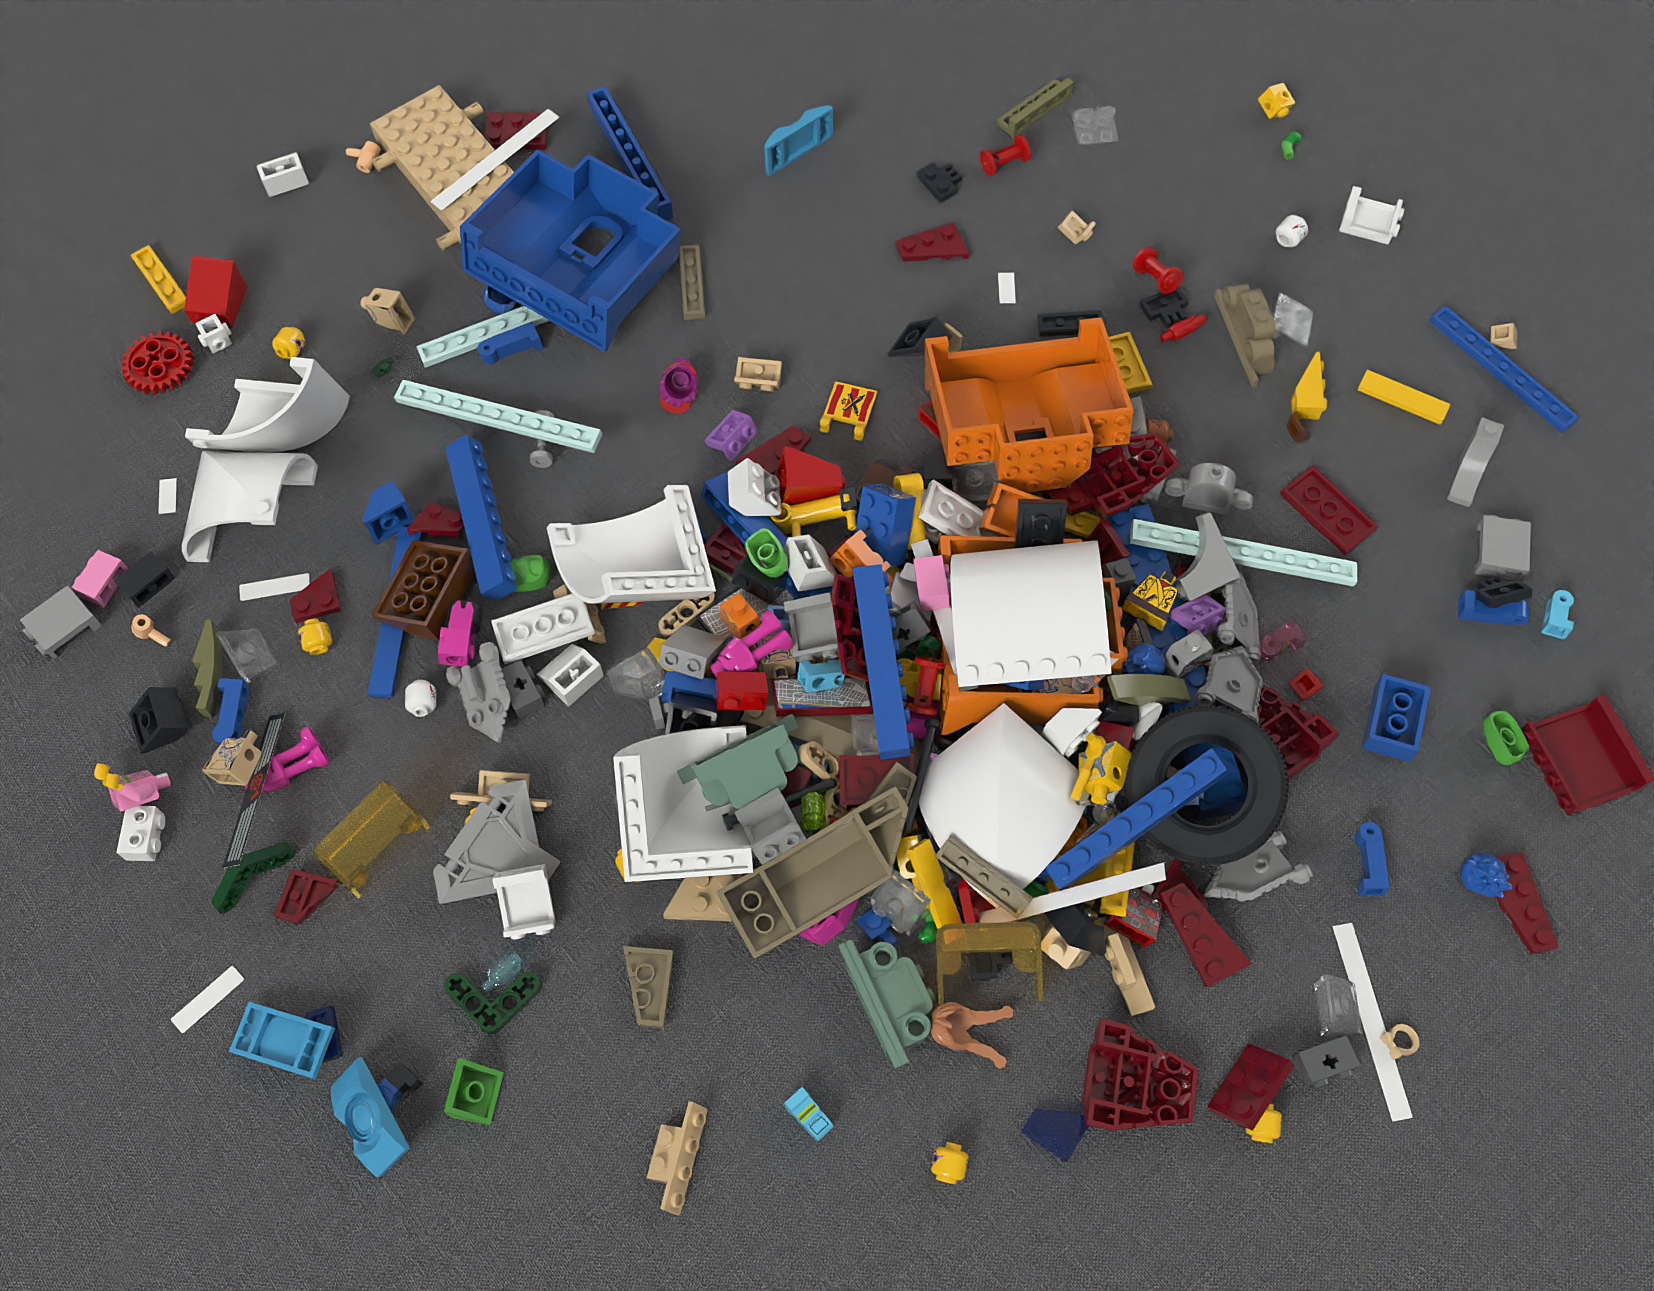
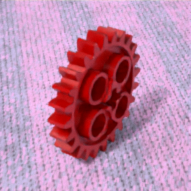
M158 331L157 336L150 332L149 338H145L142 335V341L134 340L135 346L127 347L130 353H123L126 360L120 361L123 366L120 369L124 374V379L131 388L135 387L137 392L143 390L145 395H148L150 391L157 395L158 390L166 394V388L174 391L173 385L182 386L180 380H188L185 373H192L190 366L195 364L192 360L194 355L188 343H186L184 338L180 339L178 334L172 336L169 331L165 335Z

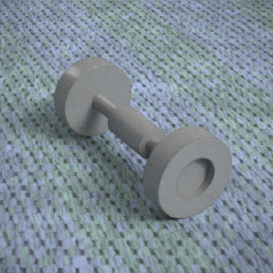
M540 410L534 412L554 418V414L549 411ZM538 439L537 446L540 449L530 454V463L533 466L545 468L552 465V454L544 451L547 441Z

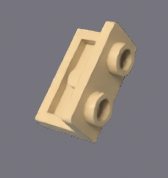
M738 357L734 382L741 389H752V386L761 387L762 391L773 392L774 388H780L782 361Z

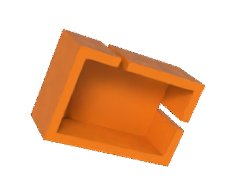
M997 483L993 485L987 505L991 507L985 509L978 529L1000 537H1015L1018 499L1042 498Z

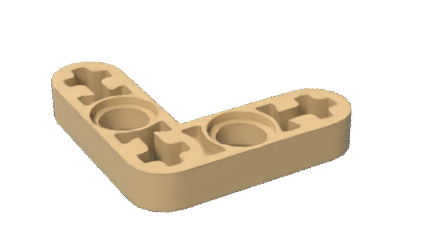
M714 592L705 596L709 597V601H701V598L685 599L663 616L658 624L661 635L668 639L682 625H692L697 620L696 616L715 604ZM685 608H691L694 612L690 617H683L681 611ZM665 625H673L674 629H666Z
M810 741L799 747L798 755L801 762L822 780L835 779L837 783L835 788L826 791L817 815V825L820 830H823L832 824L830 822L832 816L842 818L848 805H840L839 760L819 743ZM825 761L829 764V773L825 770ZM834 795L838 797L839 806H836L834 803Z

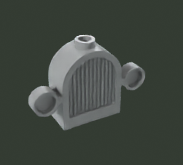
M1198 464L1190 470L1187 479L1173 478L1166 482V494L1174 497L1183 495L1182 507L1227 515L1231 504L1238 509L1247 510L1252 507L1253 496L1247 491L1234 489L1236 482L1235 473L1230 468L1221 464Z

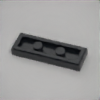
M1102 311L1038 314L1039 337L1078 334L1080 320L1102 317Z

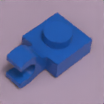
M877 905L857 920L859 927L872 942L879 938L881 942L890 943L894 948L897 946V939L888 931L892 928V923Z

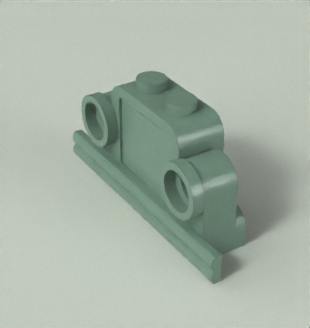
M790 714L677 770V773L683 785L697 778L704 797L713 805H723L730 800L735 808L740 809L777 787L780 792L786 787L787 778L784 772L793 770L798 763V756L788 737V732L798 728L793 714Z
M853 940L840 944L838 947L845 960L846 971L887 1059H891L895 1069L908 1064L909 1060L905 1051L923 1043L927 1039L931 1028L928 1018L932 1012L933 1002L936 1001L931 988H925L922 981L925 977L920 965H914L913 961L907 957L897 959L896 949L887 942H878L871 949L860 954Z

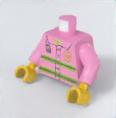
M97 763L94 771L95 777L103 780V785L108 787L112 803L120 812L158 799V790L171 786L167 773L153 776L148 770L120 776L116 773L110 774V766Z

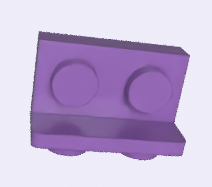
M732 410L709 434L705 442L709 447L723 451L726 458L732 461L758 433V429L750 415Z
M1204 594L1173 609L1170 618L1188 629L1187 635L1195 630H1199L1204 636L1217 630L1218 626L1224 622L1226 608Z

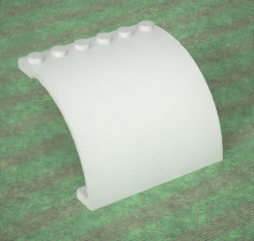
M1098 541L954 554L951 556L952 617L959 687L1111 674Z

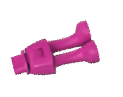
M770 610L765 611L761 615L762 624L742 639L734 637L725 646L720 656L717 657L718 661L710 666L716 678L717 672H751L757 668L756 663L777 649L788 651L794 647L786 630L781 629L767 642L752 652L749 651L748 648L782 627L780 621Z
M309 726L300 731L301 741L297 745L280 754L272 755L261 793L290 786V778L316 766L324 767L330 764L328 756L321 748L319 740ZM310 752V754L302 760L286 768L284 767V765H286L287 763Z

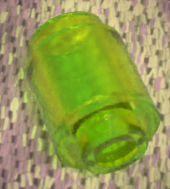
M810 792L801 798V822L807 830H819L826 822V799L817 792Z

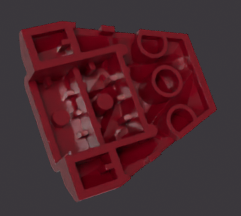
M1158 433L1131 436L1128 444L1092 448L1090 469L1075 481L1091 500L1092 509L1096 515L1109 517L1131 507L1180 467V463Z
M836 574L833 580L831 600L842 674L869 682L855 582L853 579Z
M1263 685L1262 690H1260L1261 696L1257 708L1258 724L1271 735L1278 745L1285 760L1288 779H1290L1315 762L1320 757L1321 751L1329 747L1338 737L1339 732L1323 716L1316 712L1312 715L1302 710L1301 704L1295 701L1291 704L1280 698V693Z
M1100 1019L1095 1031L1094 1042L1088 1050L1081 1100L1082 1106H1085L1083 1114L1085 1125L1108 1131L1193 1122L1199 1069L1174 1053L1166 1052L1155 1045L1156 1042L1149 1038L1144 1039L1133 1032L1134 1029L1130 1026Z

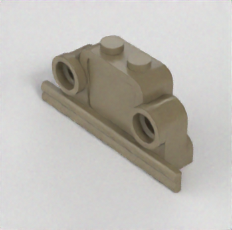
M1246 283L1223 287L1222 292L1221 289L1216 290L1214 298L1251 387L1255 388L1258 383L1257 375L1270 373L1274 368L1273 338L1276 333V323L1261 289L1250 290Z

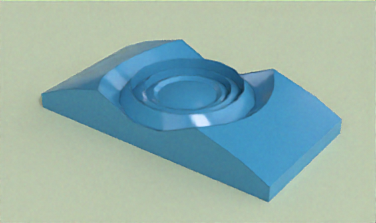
M830 105L807 110L803 113L800 120L793 122L789 126L777 128L764 145L765 169L768 176L833 137V108Z
M248 1002L229 1052L316 1079L335 1028Z
M357 1058L331 1086V1101L334 1116L346 1126L348 1133L353 1138L355 1156L378 1178L383 1176L410 1147L363 1058Z

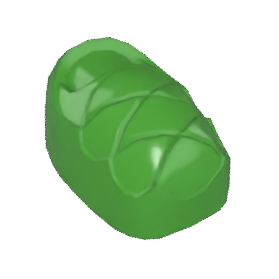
M760 529L746 540L745 547L752 563L762 573L769 577L777 578L787 571L789 565L787 554L776 536L769 529Z
M529 555L510 561L512 570L516 575L517 590L513 592L534 591L546 586L551 576V566L545 557Z
M1497 711L1483 719L1482 728L1485 739L1496 761L1502 765H1512L1521 760L1529 745L1514 718L1506 711Z

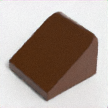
M1295 413L1291 414L1286 428L1294 441L1299 443L1310 439V435Z

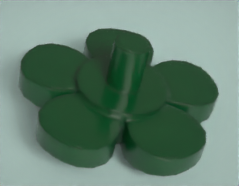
M390 357L381 360L371 372L375 377L381 375L383 371L385 374H388V369L391 367L390 364L393 362V359Z

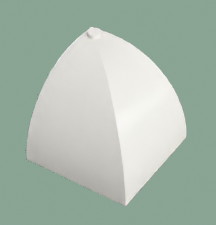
M291 357L290 367L303 378L300 385L236 379L234 387L240 392V397L233 418L222 435H215L209 430L187 428L185 437L194 446L199 448L267 453L293 450L317 441L331 431L342 418L350 396L314 359Z
M202 451L182 542V552L186 561L210 562L216 529L219 524L250 522L255 525H275L279 508L278 499L282 485H314L318 467L315 461L304 453Z
M667 485L664 488L665 500L647 509L621 518L582 525L550 523L547 531L553 556L560 575L569 590L580 600L593 604L697 599L715 592V585L688 485Z
M1003 703L928 763L919 806L924 820L939 848L943 846L951 835L1021 889H1024L1048 866L1067 842L1084 812L1090 793L1084 790L1079 801L1070 797L1078 779L1079 770ZM966 881L973 889H975L995 908L999 907L998 904H996L989 897H987L985 894H983L981 891L975 888L972 884Z
M746 725L696 729L666 734L634 743L615 754L613 758L625 882L753 873L752 845L740 823L733 825L734 829L727 831L722 819L723 814L728 813L731 816L739 809L735 808L731 803L706 811L705 806L712 803L704 797L697 778L683 785L677 773V770L746 737Z

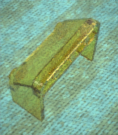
M385 781L379 784L316 846L314 855L343 886L359 899L362 895L356 888L361 887L367 880L368 870L365 867L401 832L404 834L415 833L421 826L427 831L430 826L420 812L392 784Z
M1028 921L944 924L937 930L935 963L938 1004H944L943 975L957 972L961 966V953L1012 952V961L1016 969L1021 972H1033L1034 998L1038 1001H1044L1041 933L1034 923Z

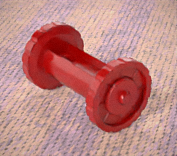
M1019 134L1014 137V144L990 153L987 149L981 150L979 158L984 172L987 176L992 177L996 174V168L1018 158L1022 162L1029 161L1031 151L1025 137Z
M1152 247L1140 250L1133 260V269L1138 274L1149 273L1158 282V290L1163 294L1172 293L1182 282V270L1175 266L1167 268L1159 262L1158 252Z
M916 656L914 662L921 665L914 702H906L905 708L920 714L936 715L938 709L931 706L938 670L946 669L947 663L932 657ZM922 695L927 697L925 702H920Z

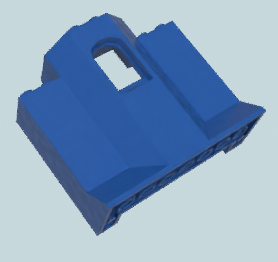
M537 149L460 225L462 268L467 274L606 353L622 320L678 259L681 229L657 215L659 193L653 189L646 187L589 154L572 169ZM597 227L607 229L615 237L596 257L575 246L588 230ZM577 253L583 256V260L577 258L574 254Z

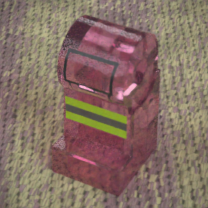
M1292 620L1262 639L1260 644L1261 658L1266 661L1275 660L1280 652L1291 646L1296 651L1304 646L1307 637Z

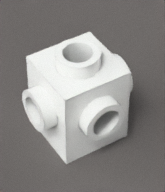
M216 314L195 323L201 333L198 335L203 347L209 346L212 353L232 344L228 337L232 334L226 323H220Z

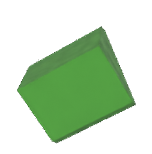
M459 1058L444 1112L453 1119L490 1125L504 1072Z

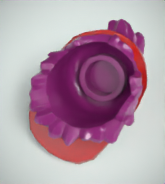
M679 357L675 359L676 363L670 365L665 370L659 387L661 407L675 414H682L689 410L692 401L696 399V393L699 391L697 388L698 376L690 360Z

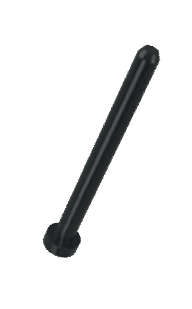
M926 719L924 727L927 730L915 774L917 778L907 805L908 812L902 830L906 834L912 831L936 731L941 730L942 723L935 719Z
M829 779L783 797L789 805L833 789L837 786L835 779ZM728 813L722 815L727 831L734 829L733 825L740 823L735 814L729 816Z
M918 803L915 817L926 839H930L935 854H937L940 848L924 820ZM938 859L945 875L943 881L946 887L954 888L962 882V877Z

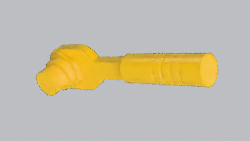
M1094 733L1086 736V741L1088 742L1085 752L1087 759L1070 796L1076 801L1080 800L1091 774L1090 771L1095 759L1100 757L1106 744L1103 737L1097 736Z

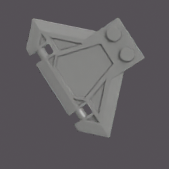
M526 779L493 785L487 792L493 797L490 803L487 805L482 801L450 845L444 854L450 859L447 865L443 867L437 864L433 870L439 904L497 893V888L494 889L493 876L497 872L545 864L548 880L550 879L561 861L539 847ZM501 803L507 806L502 814L497 811ZM458 865L464 868L459 876L453 873Z

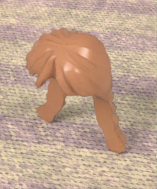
M956 1002L941 1004L932 1013L931 1034L940 1045L952 1050H967L983 1058H990L995 1066L1001 1069L1007 1063L1005 1057L998 1054L992 1047L972 1039L966 1030L973 1024L984 1025L999 1019L1013 1017L1014 1009L1010 1006H1004L1000 1010L986 1012L970 1010Z

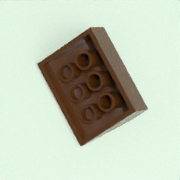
M412 540L371 616L376 620L418 637L439 641L441 627L446 628L445 621L449 604L462 600L476 574L471 552L466 548Z

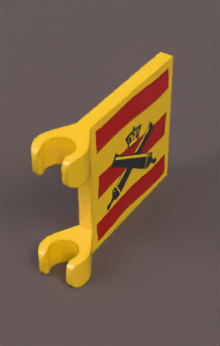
M835 381L824 415L820 420V432L828 433L831 421L836 420L856 425L854 440L862 441L878 391Z

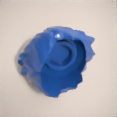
M485 284L483 299L490 310L499 315L514 310L518 302Z
M1147 643L1138 644L1127 653V660L1123 662L1121 675H1161L1166 668L1165 653L1154 645Z
M1489 853L1472 854L1463 861L1460 877L1467 890L1477 894H1484L1488 897L1501 898L1504 897L1503 891L1512 890V885L1507 881L1509 875L1506 873L1505 865L1495 856H1491Z

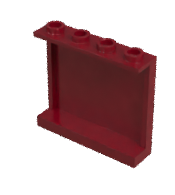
M1605 694L1596 697L1589 704L1533 724L1531 721H1528L1521 728L1535 764L1542 770L1547 785L1554 791L1560 808L1566 812L1567 816L1642 790L1654 781L1652 772Z

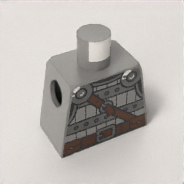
M1195 630L1169 647L1165 654L1166 674L1182 679L1211 661L1213 647L1199 630Z

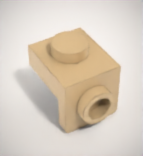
M1071 211L1057 228L1076 245L1081 240L1085 242L1093 234L1091 229L1096 223L1092 221L1087 225L1075 212Z

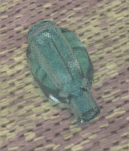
M515 951L511 954H503L490 967L488 972L489 978L481 986L489 992L495 985L502 986L507 984L521 971V965L524 961Z

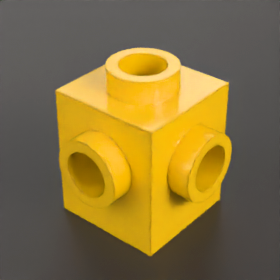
M1284 83L1269 87L1258 98L1269 119L1286 116L1290 112L1289 109L1295 104Z

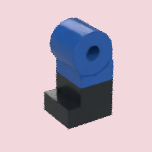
M399 1062L379 1083L378 1088L392 1112L397 1107L398 1100L410 1087L416 1091L423 1082L405 1065Z

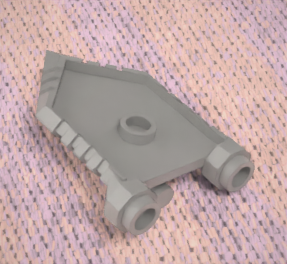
M1238 571L1240 577L1226 583L1222 589L1226 610L1224 622L1217 628V637L1225 645L1233 644L1236 637L1245 646V650L1253 665H1256L1261 658L1257 621L1258 612L1254 601H1252V596L1249 594L1250 591L1246 587L1247 584L1244 577Z
M487 642L479 647V655L482 662L472 669L468 665L462 668L461 666H451L447 669L446 678L448 683L458 686L464 709L467 711L469 726L500 743L504 730L503 724H505V717H507L506 711L509 709L511 697L508 689H506L502 668L499 666L497 646H494L492 642Z
M1244 646L1213 654L1206 683L1203 687L1199 688L1195 695L1197 704L1204 706L1212 705L1216 699L1219 701L1218 706L1226 707V709L1229 706L1247 715L1248 718L1250 717L1258 724L1257 708L1259 706L1258 702L1260 701V690H1262L1263 680L1253 665L1252 660H1250Z
M1281 831L1273 833L1271 838L1262 847L1249 856L1234 862L1219 864L1214 873L1215 876L1211 879L1212 882L1209 883L1204 893V897H1223L1237 899L1238 901L1253 900L1261 896L1263 892H1269L1271 888H1276L1279 884L1286 883V880L1304 884L1310 881L1309 878L1313 875L1306 863L1290 865L1279 851L1284 848L1283 845L1287 844L1286 839Z

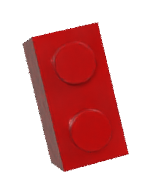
M717 672L715 687L717 710H766L768 697L766 672Z

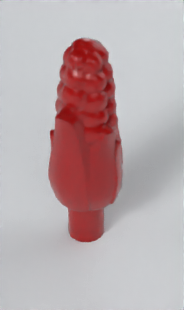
M1203 314L1196 317L1192 315L1187 319L1172 324L1167 332L1159 335L1162 343L1170 339L1180 340L1190 333L1196 332L1197 328L1206 323L1207 318Z

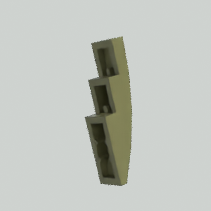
M206 620L192 662L199 670L194 685L201 692L196 709L203 717L213 718L219 697V678L222 675V650L219 630L211 620Z
M1124 674L1107 677L1114 700L1137 706H1143L1149 702L1160 703L1162 706L1169 702L1184 705L1191 701L1185 681L1181 678L1154 674Z

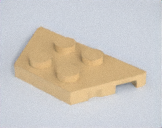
M742 874L684 878L664 912V919L732 921L720 901L717 891L741 878Z

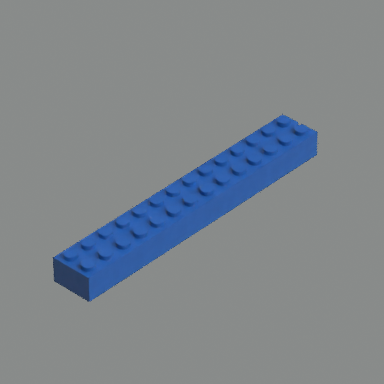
M1149 504L1129 508L1128 513L1123 510L1109 517H1103V520L1109 521L1130 553V556L1126 558L1136 576V580L1127 596L1149 574L1160 578L1165 571L1172 573L1164 550L1130 544V528L1133 519L1155 523ZM1178 596L1176 597L1172 610L1183 605L1181 599H1179ZM1171 612L1163 631L1146 623L1154 646L1165 654L1172 644L1186 637L1188 629L1170 618ZM1129 613L1133 624L1135 620L1139 618ZM1204 666L1182 678L1185 681L1191 701L1184 705L1174 703L1162 718H1165L1171 712L1174 713L1176 710L1185 709L1190 706L1196 707L1198 705L1195 695L1199 688L1205 685L1207 678ZM1215 744L1193 745L1175 756L1178 767L1182 770L1205 752L1214 748L1221 752L1234 770L1204 791V799H1199V805H1191L1196 821L1239 812L1247 798L1233 753Z

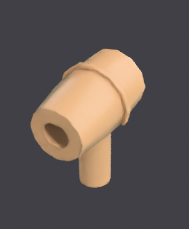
M366 141L362 149L347 148L346 154L347 156L358 157L356 167L362 172L369 173L374 166L372 159L379 156L381 148L374 142Z
M143 614L134 617L131 627L136 637L141 639L152 638L164 647L170 644L171 639L155 630L154 622Z

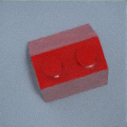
M192 256L184 311L191 323L195 324L216 314L221 324L226 323L228 328H233L247 290V285L236 263L233 260Z
M784 446L777 468V478L780 482V503H786L791 506L839 495V490L845 488V477L841 476L840 466L789 446Z

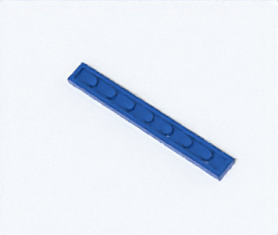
M1446 305L1430 317V323L1561 433H1564L1580 418Z
M399 527L389 582L412 540L422 541L424 532H415V535H409L407 527ZM381 622L368 695L370 697L393 698L405 631Z

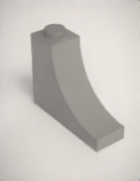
M1483 417L1480 419L1464 445L1447 500L1466 507L1470 506L1486 465L1499 443L1504 427L1503 424Z
M1211 512L1195 517L1200 535L1199 548L1191 566L1180 577L1176 578L1174 582L1176 585L1174 587L1179 590L1177 596L1183 601H1191L1240 577Z

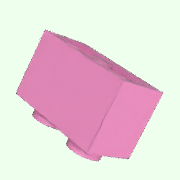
M97 550L94 556L89 559L81 575L75 579L74 585L71 588L81 598L104 608L118 588L114 580L123 571L128 570V568L120 559Z
M942 555L913 559L921 611L950 608L951 583L947 584L946 579L950 578L948 564H943Z

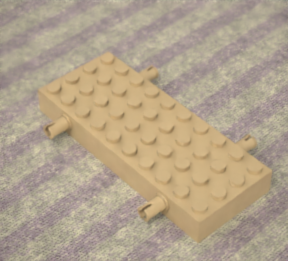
M438 85L371 122L370 126L375 140L385 151L384 154L372 159L373 165L377 171H381L392 163L397 165L450 230L447 234L436 239L439 247L444 251L457 242L461 244L460 225L514 172L504 161L442 211L430 202L495 151L470 121L484 113L481 105L476 101L462 110L442 87Z

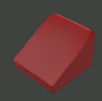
M1306 668L1289 682L1303 701H1306L1325 688L1309 668Z

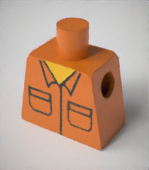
M737 593L720 605L719 617L735 638L742 639L761 625L759 616L741 593Z

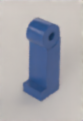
M529 322L480 342L477 349L483 363L492 365L497 363L500 358L531 347L536 352L542 350L543 346L533 322Z
M1464 590L1458 599V619L1505 625H1523L1529 622V604L1521 600L1517 603L1501 605L1498 608H1489L1476 599L1475 591Z
M666 671L662 689V701L670 702L677 692L716 701V680L709 678L699 679L683 673Z
M219 678L218 688L223 693V700L218 725L212 731V737L219 746L226 738L239 739L250 689L243 679Z
M1365 822L1355 834V841L1360 846L1364 879L1357 886L1358 896H1384L1390 889L1382 832L1380 827L1374 822Z

